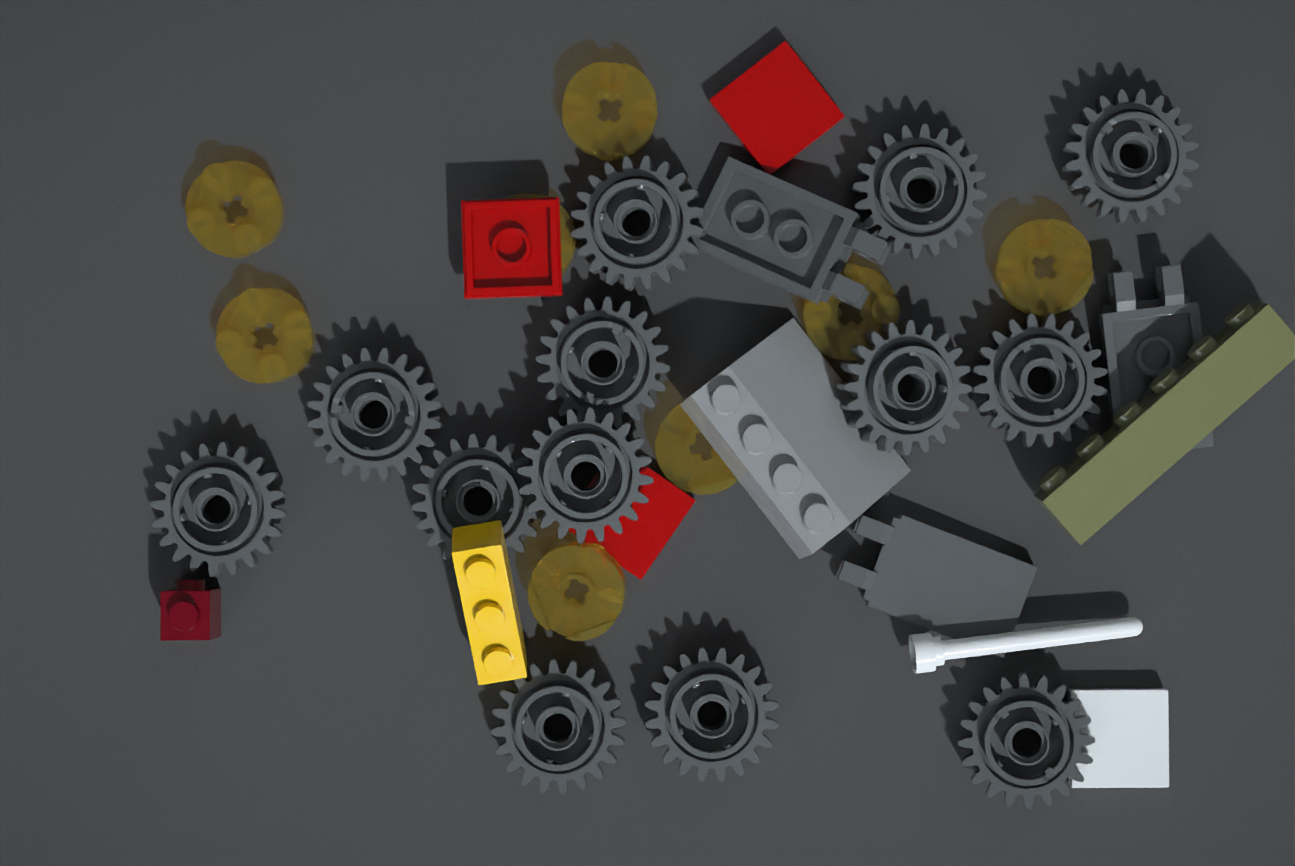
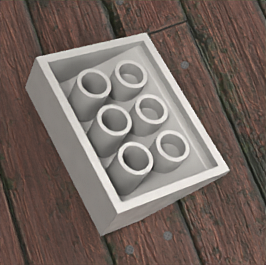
M792 318L694 392L680 405L798 559L814 554L849 526L912 470L901 456L897 454L894 447L888 453L878 450V439L873 443L863 442L861 436L865 427L856 429L848 426L849 420L856 414V411L840 409L839 405L851 398V393L837 388V384L843 381L796 320Z

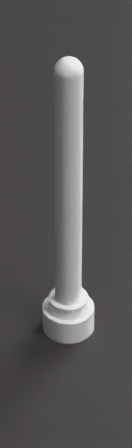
M1127 617L943 641L940 636L932 637L930 632L909 635V655L913 672L915 674L935 671L936 666H942L945 660L1133 637L1142 632L1143 624L1139 618Z

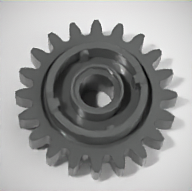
M1121 89L1114 94L1112 105L1102 95L1095 100L1098 114L1087 107L1079 113L1081 120L1086 126L1072 124L1068 128L1069 134L1076 138L1078 142H1069L1062 146L1061 151L1075 157V160L1062 167V171L1077 173L1078 178L1068 186L1069 191L1081 188L1086 190V194L1080 202L1081 207H1085L1094 201L1099 203L1096 218L1104 217L1113 209L1115 212V223L1120 225L1126 221L1130 211L1134 222L1137 225L1142 224L1146 221L1147 209L1157 219L1165 215V207L1162 201L1172 207L1182 202L1175 188L1178 190L1192 188V181L1185 177L1183 172H1191L1199 168V163L1186 158V154L1198 148L1199 143L1193 141L1185 142L1183 140V135L1188 133L1193 126L1191 123L1180 126L1174 123L1181 111L1179 107L1173 108L1167 113L1162 112L1164 96H1158L1147 105L1144 89L1137 91L1131 102L1128 101L1124 89ZM1122 146H1131L1138 151L1140 155L1138 169H1130L1121 162L1119 153Z
M923 123L918 131L917 138H914L908 126L904 125L899 132L900 142H896L890 134L885 133L881 137L882 145L885 149L884 152L873 146H870L866 151L867 156L874 165L859 163L856 171L865 177L867 181L857 182L852 185L851 191L865 195V199L856 203L853 210L855 212H869L870 216L863 222L865 224L863 230L871 229L874 226L878 227L879 233L876 237L882 240L887 238L893 240L891 254L894 256L903 248L904 244L909 246L911 260H916L919 257L922 246L927 248L931 258H936L940 252V241L952 251L958 247L954 232L968 238L973 234V230L966 222V219L980 220L984 215L978 208L972 205L973 202H981L988 198V193L974 188L975 184L986 177V173L971 172L969 169L979 156L977 154H971L966 157L960 155V151L965 144L963 138L956 141L952 146L947 145L948 129L943 128L935 139L930 138L928 124ZM913 180L925 182L931 189L930 202L926 204L913 202L907 193L908 183Z
M625 156L623 158L622 172L618 173L612 165L606 163L604 164L607 175L605 181H601L593 175L588 177L589 182L595 189L594 193H577V197L587 207L585 210L571 211L573 218L584 222V226L572 231L571 236L577 240H587V244L582 246L577 254L581 258L595 255L596 258L591 263L589 270L593 274H597L607 267L608 271L605 281L607 284L614 285L619 277L624 275L626 290L632 291L636 285V280L641 278L644 287L648 291H652L655 275H659L669 285L672 283L670 267L675 266L680 271L686 273L688 267L682 260V255L684 253L693 256L699 255V250L689 241L692 237L699 238L705 236L706 232L704 229L692 225L694 220L705 216V211L703 208L689 207V204L698 198L699 193L696 189L681 192L687 181V177L683 172L670 180L668 177L671 165L668 162L664 161L658 170L653 172V164L649 156H644L639 169H635L631 159ZM635 212H646L651 219L648 231L640 236L629 235L626 229L628 218Z
M608 296L603 301L602 309L598 311L595 310L592 301L586 298L584 302L585 313L579 315L571 306H567L566 312L570 322L565 325L559 320L552 319L550 322L555 331L558 332V336L556 338L541 336L540 339L546 347L551 349V353L537 356L536 361L542 365L550 366V371L543 373L537 379L539 383L554 384V388L547 393L545 399L547 401H554L558 398H563L564 402L558 412L561 417L565 416L567 409L571 408L572 410H577V420L583 421L586 409L592 407L595 413V422L598 423L601 422L608 411L612 412L613 424L616 429L622 424L621 416L624 413H628L634 421L639 422L640 415L636 408L638 404L641 403L651 409L656 407L648 392L650 390L665 392L666 386L656 380L655 375L670 372L669 365L656 361L658 356L669 351L668 345H653L652 340L660 334L661 328L653 327L649 330H644L642 327L648 317L646 311L632 319L629 317L631 310L629 301H626L620 310L615 312L612 310V301ZM599 351L611 352L618 362L616 371L606 378L595 376L589 368L591 357Z
M1033 313L1026 315L1023 330L1015 320L1007 321L1006 331L1008 337H1005L998 331H993L989 334V337L995 345V349L981 347L977 350V353L987 361V365L971 368L973 374L984 378V382L974 386L973 391H971L974 394L986 395V401L976 408L977 412L993 410L994 416L989 421L988 427L994 429L1005 423L1007 428L1004 432V440L1011 441L1017 436L1019 431L1022 432L1023 447H1031L1037 434L1044 448L1052 447L1054 432L1057 433L1063 442L1071 441L1070 425L1081 431L1089 428L1088 423L1082 416L1083 412L1094 415L1101 412L1100 408L1091 401V397L1107 394L1105 388L1094 384L1095 378L1108 373L1107 369L1094 368L1091 364L1093 360L1101 355V350L1095 349L1086 352L1083 347L1089 340L1090 334L1087 332L1072 338L1071 333L1074 322L1071 320L1065 322L1057 330L1055 328L1054 314L1046 315L1041 327L1038 326ZM1034 367L1043 369L1050 379L1049 388L1042 395L1034 393L1028 386L1027 377Z
M901 320L898 329L893 322H884L881 324L882 337L875 331H866L864 333L868 348L851 345L850 350L857 358V363L841 364V368L851 374V380L837 384L838 389L850 392L851 398L843 401L839 406L840 409L856 411V414L849 420L848 426L856 429L865 427L861 436L863 442L873 443L878 439V450L889 453L895 445L897 454L909 456L912 445L917 452H929L928 438L935 443H946L942 427L956 430L960 428L958 421L953 417V412L969 411V407L959 401L958 398L960 394L973 391V387L961 384L959 377L967 374L971 369L970 366L954 364V361L961 355L963 350L959 347L945 349L950 336L948 333L938 332L932 336L933 326L929 323H921L915 330L913 320ZM907 375L912 382V391L908 398L903 400L898 393V384L901 378Z
M362 348L359 364H356L351 356L344 354L342 355L345 367L343 372L331 366L325 368L327 374L332 379L330 385L321 382L314 383L313 386L324 397L321 401H309L307 406L320 411L321 416L309 421L307 426L323 429V435L318 437L313 444L315 447H325L328 445L332 447L326 456V463L331 464L338 461L341 457L344 458L341 474L349 475L358 465L360 467L361 481H369L374 468L378 470V475L382 481H389L391 466L394 465L396 470L402 476L409 474L406 463L407 458L410 457L419 464L425 462L422 453L418 450L420 445L436 447L437 443L427 435V430L443 427L441 422L430 418V413L441 409L443 403L427 400V396L437 388V385L434 382L423 385L419 384V380L426 370L424 367L418 366L409 373L406 371L409 356L402 354L394 364H391L389 349L383 348L378 360L374 361L370 350ZM374 401L382 402L388 412L385 424L377 429L368 427L363 418L366 406Z
M592 407L586 409L583 421H578L575 413L570 408L566 411L567 423L563 426L552 416L548 417V424L551 429L549 435H545L543 432L535 429L532 431L534 438L540 446L537 449L523 447L521 450L533 462L531 465L517 467V473L531 477V482L522 485L519 488V493L523 495L534 494L536 496L529 503L526 510L528 513H534L541 509L545 511L539 524L542 529L557 521L559 523L557 527V537L559 539H562L570 528H574L577 541L582 544L586 537V531L592 529L597 540L602 542L604 541V526L610 525L616 533L621 534L623 530L619 517L624 515L634 521L638 519L636 512L631 508L632 502L648 503L649 499L642 492L638 491V486L653 483V478L639 473V469L651 463L652 459L650 456L635 455V451L643 445L644 440L639 437L626 441L625 437L631 427L628 422L621 424L617 429H612V412L608 411L601 422L598 423L595 422V413ZM588 461L598 467L599 477L592 487L579 488L571 480V472L580 462Z
M470 434L468 449L464 450L456 439L450 440L452 451L450 457L442 451L435 449L433 455L439 466L436 469L425 465L420 467L422 473L429 478V483L413 485L412 489L425 495V501L415 503L411 508L414 511L426 512L427 518L419 522L416 528L417 530L429 528L434 530V534L428 540V547L436 546L442 541L446 543L443 552L444 560L452 557V528L501 520L506 548L512 546L520 553L526 550L524 543L520 539L521 534L530 537L538 536L539 533L529 524L531 518L541 519L545 513L541 510L528 513L526 510L529 503L536 496L534 494L523 495L519 493V488L526 483H530L531 477L517 473V467L529 465L531 459L524 456L514 461L513 455L516 450V444L511 442L502 452H499L497 450V436L491 435L486 447L481 448L477 435ZM476 487H483L492 495V507L485 515H476L467 506V496Z
M220 442L216 455H214L209 444H200V457L198 460L189 451L181 452L184 468L167 464L165 467L166 471L173 478V481L171 483L156 482L154 485L158 490L166 494L165 499L150 502L152 508L164 511V517L151 523L152 527L167 528L169 531L159 542L160 546L176 543L178 549L175 551L172 560L179 562L190 555L192 557L190 571L193 573L198 572L207 562L210 577L219 576L223 563L226 564V568L231 575L239 574L240 559L249 567H256L258 565V559L255 554L256 549L264 554H272L274 551L266 537H280L284 534L279 527L273 524V520L287 517L289 512L276 508L274 503L287 496V492L282 490L272 491L270 485L280 476L279 473L271 472L262 475L261 470L264 468L267 459L265 457H258L249 464L247 462L249 448L246 446H241L236 451L234 457H232L231 447L228 442ZM218 495L225 497L231 507L230 515L223 523L213 520L209 513L210 502Z
M700 646L697 662H691L690 658L682 652L680 653L682 669L676 670L674 667L665 664L663 670L669 681L664 683L652 680V688L660 693L661 697L659 699L651 698L645 700L647 708L658 712L657 716L645 720V727L661 730L659 734L652 738L650 744L652 747L668 745L669 748L665 751L662 761L666 764L679 757L681 759L679 775H685L691 766H696L699 782L705 780L709 769H714L719 782H724L725 768L727 766H731L739 776L744 775L741 762L743 758H748L757 765L761 762L757 752L754 750L756 745L765 748L772 747L773 744L770 739L762 733L764 729H777L779 723L770 717H766L765 714L778 708L779 704L776 700L762 698L764 694L771 690L773 685L771 681H763L758 684L754 682L761 671L758 664L750 667L747 671L742 670L745 659L743 653L737 654L733 661L729 663L726 662L725 648L720 646L716 652L715 659L710 660L705 648ZM715 701L725 708V717L720 724L706 726L699 721L697 717L698 710L706 702Z
M556 658L551 659L548 673H543L536 662L530 665L531 680L526 678L514 679L515 685L519 689L517 692L503 688L499 693L509 703V707L498 706L494 707L492 711L493 715L505 721V724L497 725L490 730L491 735L506 738V742L500 744L496 748L495 753L496 755L511 753L513 756L505 770L509 773L519 767L524 768L525 772L521 779L523 786L527 785L534 776L539 777L540 793L543 794L548 789L550 782L556 781L560 794L565 795L568 788V780L571 779L575 781L581 790H585V773L589 772L595 778L601 780L604 777V773L598 762L604 761L609 764H615L617 761V757L608 749V746H621L624 744V738L612 732L613 728L626 724L625 717L611 715V711L621 704V698L605 699L603 695L610 688L611 682L606 680L597 686L592 684L596 670L594 667L588 669L583 676L577 675V660L574 659L568 665L566 672L560 671ZM556 713L567 716L572 723V732L564 738L552 737L545 728L547 717Z
M1020 672L1016 687H1012L1004 675L1000 676L1001 691L999 693H995L986 685L982 686L984 696L987 699L985 704L969 700L968 705L977 714L976 718H960V725L972 731V734L958 738V745L973 749L971 753L961 759L962 765L967 767L978 765L979 768L971 777L972 783L978 784L988 779L990 782L986 789V796L990 799L1000 790H1004L1006 807H1011L1017 795H1022L1027 810L1032 809L1035 795H1040L1048 807L1052 806L1051 790L1057 789L1062 795L1070 796L1065 780L1071 778L1075 781L1083 782L1084 777L1075 766L1077 763L1091 764L1093 762L1090 755L1081 751V747L1095 743V738L1090 734L1080 733V729L1086 727L1091 722V718L1089 715H1073L1082 702L1078 697L1063 702L1062 698L1066 692L1064 684L1060 683L1051 692H1048L1046 675L1042 674L1033 687L1029 686V680L1025 672ZM1023 728H1031L1039 734L1038 746L1028 753H1021L1012 746L1013 736Z

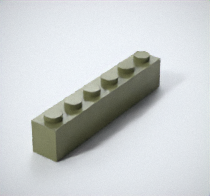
M1245 302L1235 308L1225 318L1224 321L1227 326L1215 337L1207 335L1196 342L1188 350L1187 355L1190 358L1176 371L1172 367L1162 372L1150 384V388L1153 390L1139 403L1133 400L1123 406L1114 415L1113 421L1115 424L1102 436L1099 433H1095L1088 437L1076 449L1075 452L1078 454V457L1065 468L1061 465L1053 468L1039 481L1038 485L1041 489L1033 496L1072 540L1079 545L1086 542L1295 359V334L1269 304L1253 302L1250 305L1248 302Z

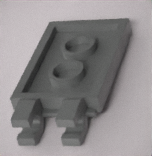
M729 156L704 205L705 216L698 219L695 224L704 229L706 232L705 236L699 238L692 237L689 241L700 252L816 305L820 301L827 304L830 296H833L839 301L860 310L870 292L866 290L864 285L841 275L851 253L853 252L864 259L883 266L891 250L885 240L863 231L865 224L859 222L861 217L857 212Z
M1181 265L1153 267L1155 291L1158 299L1136 301L1132 271L1106 273L1107 294L1110 305H1103V313H1098L1104 368L1108 372L1105 374L1111 427L1115 424L1113 421L1114 415L1123 406L1133 400H1136L1137 403L1143 400L1153 391L1150 388L1153 380L1169 368L1173 367L1176 371L1190 358L1187 355L1188 350L1203 338L1199 302H1190V295H1184ZM1213 431L1192 449L1213 447Z
M860 515L856 519L852 533L883 544L873 571L841 559L835 578L865 589L862 599L867 600L865 605L952 639L1014 632L1038 567L904 515H899V518L893 517L890 525L864 515ZM998 653L994 655L1004 658L1005 653Z

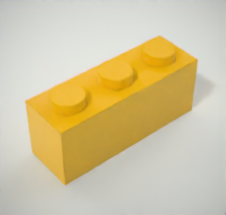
M498 520L452 528L451 553L478 685L527 678V652L502 522Z

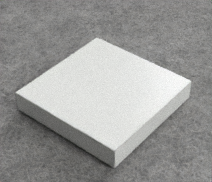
M1068 689V700L1078 697L1082 702L1073 715H1089L1091 718V722L1086 727L1081 728L1080 733H1087L1095 738V743L1081 747V751L1090 755L1093 762L1091 764H1076L1075 767L1083 775L1084 781L1078 782L1069 778V786L1071 788L1169 787V703L1167 689Z

